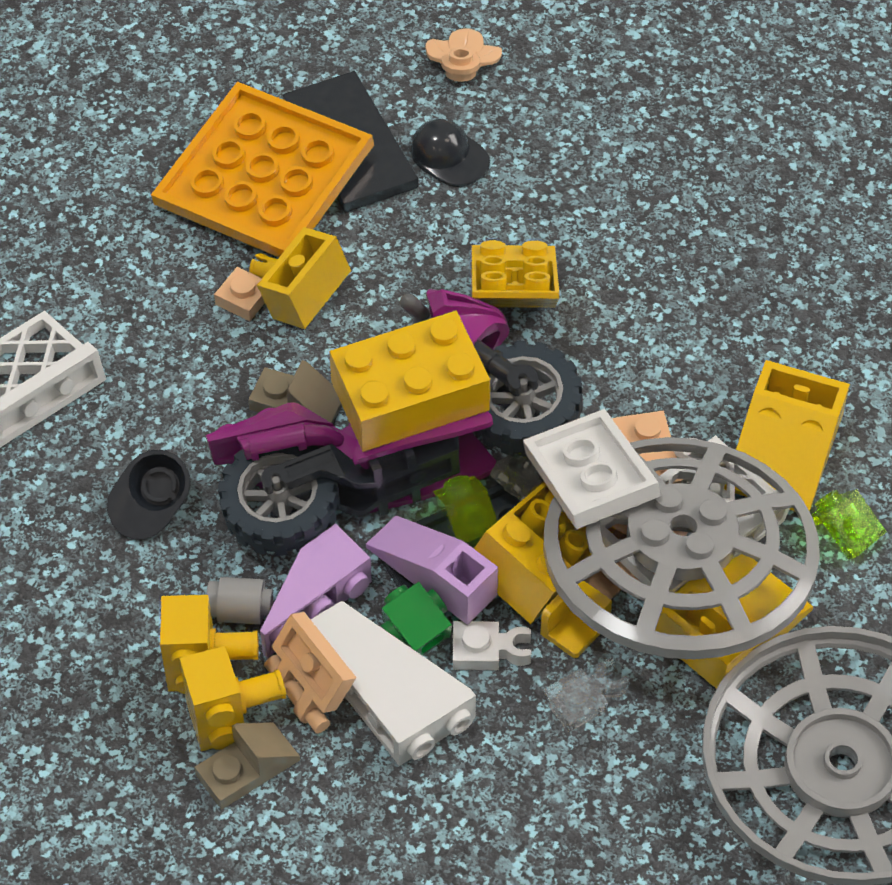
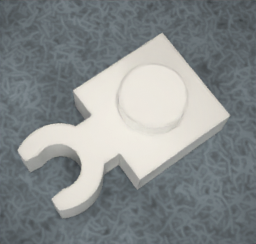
M453 621V670H499V659H507L511 664L517 666L531 664V650H521L515 647L518 643H530L531 629L515 627L507 633H499V622L471 621L467 625L463 621Z

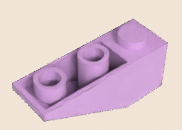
M395 516L366 543L368 550L413 584L420 582L427 592L430 589L435 590L445 603L447 609L467 625L497 596L498 566L462 540Z
M337 524L331 526L300 549L260 630L262 652L266 658L275 653L271 646L291 614L305 612L312 619L341 601L345 602L349 598H357L372 582L371 558Z

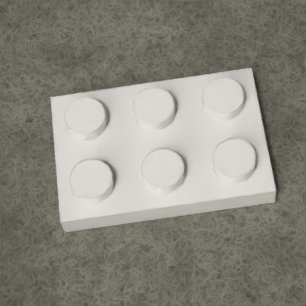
M605 409L523 440L526 455L576 529L661 497L659 482Z

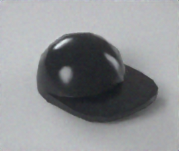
M445 119L428 121L422 124L413 135L410 149L413 161L421 170L448 186L464 187L484 177L489 170L490 158L487 151L476 141L468 137L465 131L453 121Z
M154 449L141 453L129 463L114 484L107 498V513L112 525L121 535L132 540H146L156 536L170 523L183 505L190 491L191 477L186 464L178 455L167 450Z

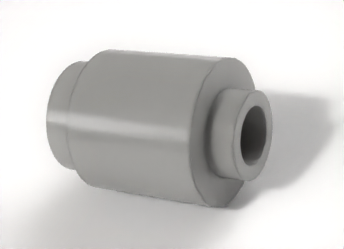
M220 577L219 581L208 582L206 595H209L211 616L217 617L218 622L262 625L263 617L268 616L273 606V589L265 588L264 579Z

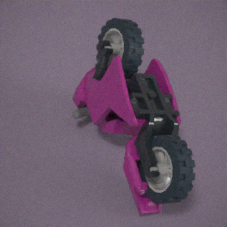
M429 289L426 292L428 309L413 294H404L400 299V305L413 318V324L457 310L490 378V410L362 452L350 424L339 430L331 422L295 402L286 403L276 408H266L257 415L238 423L223 425L215 432L205 435L214 465L227 464L222 472L224 481H219L218 485L219 502L226 526L231 535L236 534L237 541L247 548L250 545L254 548V552L266 555L267 551L275 552V556L288 555L287 551L295 549L298 553L302 547L322 534L327 527L333 526L337 519L336 510L356 517H362L377 511L380 516L389 514L388 509L420 502L470 486L497 471L496 460L472 432L476 436L481 435L483 443L492 449L495 446L500 448L503 454L512 456L513 452L522 453V457H528L525 453L524 439L580 418V413L583 412L582 380L580 376H577L575 364L571 360L567 362L562 351L557 348L552 351L547 348V344L542 342H536L535 345L527 344V341H515V345L508 347L506 344H502L507 338L510 329L504 314L497 307L464 294L443 289ZM538 380L545 384L538 386ZM554 392L557 396L554 404L539 399ZM493 404H497L505 411L503 413L499 412ZM259 486L260 489L264 488V490H253V488ZM247 501H266L256 512L252 511L247 505Z

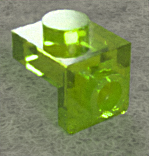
M461 475L451 478L443 484V488L433 491L439 508L449 519L455 538L465 543L482 537L497 522L487 489L475 476Z
M857 489L839 494L837 490H833L815 503L818 509L812 514L815 526L824 524L847 559L858 557L887 532Z

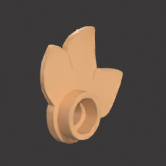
M470 28L454 31L451 33L449 40H428L425 46L428 58L441 63L446 77L458 82L472 80L480 67L493 65L502 56V48L484 45L482 34Z

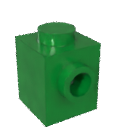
M417 582L409 589L406 585L398 587L384 599L386 604L382 607V620L384 623L380 627L420 655H425L451 636L452 624L444 615L448 609L435 590L430 589L427 592L420 582Z

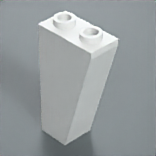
M341 601L311 619L357 677L345 698L399 766L412 758L417 760L424 757L433 749L435 743L450 734L455 736L462 733L472 724L476 716V695L469 687L345 602Z

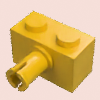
M303 227L278 259L258 253L255 255L256 259H252L249 266L250 273L262 278L257 287L272 318L302 329H306L351 272L337 237Z
M209 595L161 596L160 648L168 692L178 691L185 694L179 660L181 657L225 645L230 660L253 659L254 661L259 659L258 630L253 632L216 633V628H213Z
M225 645L179 658L186 703L201 751L212 748L221 750L234 742L232 725L244 723L243 714L247 713L246 708L287 698L279 669L271 673L239 681L235 677Z

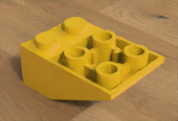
M496 240L484 241L480 245H472L471 297L494 307L555 308L559 300L555 246H547L542 241H527L522 245H505V243Z
M766 360L754 390L736 450L744 452L766 464L783 477L799 494L810 512L844 413L850 384ZM735 486V494L747 497L746 494Z
M545 482L490 527L474 548L498 566L497 594L530 624L542 614L543 609L558 594L547 572L543 553L545 519L550 503L554 498ZM561 512L558 525V541L562 559L568 569L591 556L586 538V526L576 529L566 513ZM612 526L608 530L613 533L616 529Z
M740 554L733 558L723 568V571L729 582L734 584L749 574L758 562L753 558ZM770 572L756 589L740 598L739 601L750 623L763 618L778 607L793 590ZM706 578L689 580L675 593L696 594L707 593L713 590ZM806 602L804 608L794 620L771 639L792 630L813 610V606ZM721 606L700 610H679L663 607L655 631L661 633L690 636L718 634L732 630ZM763 643L748 650L723 657L681 660L717 689L726 674L754 648Z

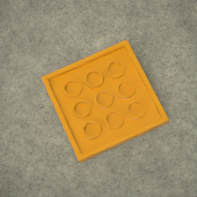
M236 82L152 192L153 204L280 257L303 227L314 230L373 148V137L371 134Z

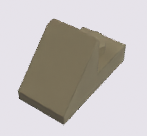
M304 360L301 361L294 376L264 367L248 399L249 410L256 412L295 402L334 424L342 407L333 385Z
M274 722L236 723L232 725L234 742L194 767L196 777L221 810L300 761L299 754Z

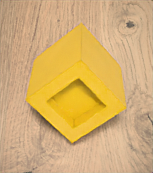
M585 581L578 584L588 597L601 608L611 613V599ZM559 594L542 611L540 635L572 658H578L600 635V633L591 629L576 616Z

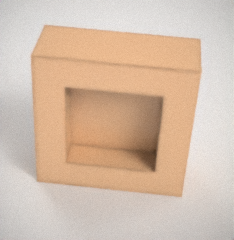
M236 267L214 294L215 305L251 321L265 304L257 287L262 278Z

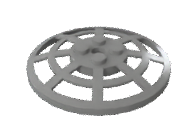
M674 437L643 439L631 442L630 444L638 455L651 452L677 451L703 454L704 457L702 460L664 458L646 462L640 456L659 482L661 497L609 516L628 520L627 538L608 547H605L602 540L600 521L586 525V538L591 556L568 569L562 559L558 541L559 517L564 510L555 497L552 499L545 519L543 553L547 572L557 593L569 609L591 629L615 643L638 652L665 658L704 659L723 657L748 650L771 639L787 627L804 608L814 588L820 560L819 537L813 517L804 501L792 486L769 466L744 452L725 445L699 439ZM722 460L739 465L758 475L780 493L762 495L746 479L727 468L721 467ZM690 469L695 470L696 473L691 484L675 483L666 485L655 471ZM716 476L736 486L747 495V498L726 502L721 496L709 490ZM794 508L806 533L807 554L804 564L779 552L780 531L773 510ZM760 513L766 530V544L764 545L740 535L737 518ZM675 527H687L694 533L689 536H680L675 534L672 529ZM735 552L759 561L749 574L734 584L729 582L723 571V568L732 560ZM634 555L645 568L655 573L651 585L648 586L631 577L616 563ZM772 568L798 581L793 591L778 607L763 618L750 623L739 599L756 589L770 574ZM602 571L621 590L644 601L637 625L623 621L601 608L581 590L578 584ZM706 578L713 590L707 593L696 594L669 592L673 579L689 581ZM721 606L732 630L723 633L698 636L673 635L655 631L663 607L679 610H700Z
M824 626L804 628L779 635L757 646L721 680L710 701L703 727L702 761L706 781L718 809L731 828L752 849L777 866L797 875L835 885L891 883L892 865L883 848L892 845V829L877 835L869 813L881 807L886 801L892 803V735L880 723L887 708L892 709V662L879 684L851 675H822L816 649H854L879 655L892 661V637L856 627ZM794 653L798 654L804 679L781 688L768 698L761 707L738 690L748 678L762 667L784 656ZM827 691H849L866 695L871 699L863 712L847 708H832ZM804 695L809 696L813 714L803 719L795 729L774 716L776 712L789 702ZM727 705L751 722L743 746L744 771L718 772L716 737L721 717ZM763 732L787 746L785 767L758 769L757 749ZM837 754L846 755L853 760L855 767L850 770H839L831 764L830 758ZM791 786L796 795L806 803L795 821L789 819L774 804L767 794L766 788ZM751 790L755 801L765 815L786 832L776 848L760 839L739 819L730 806L724 791ZM823 814L849 818L857 839L832 838L814 833L812 830ZM804 843L832 852H863L872 872L831 871L805 864L794 859V856Z

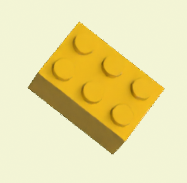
M457 310L329 351L331 382L362 452L490 410V378Z

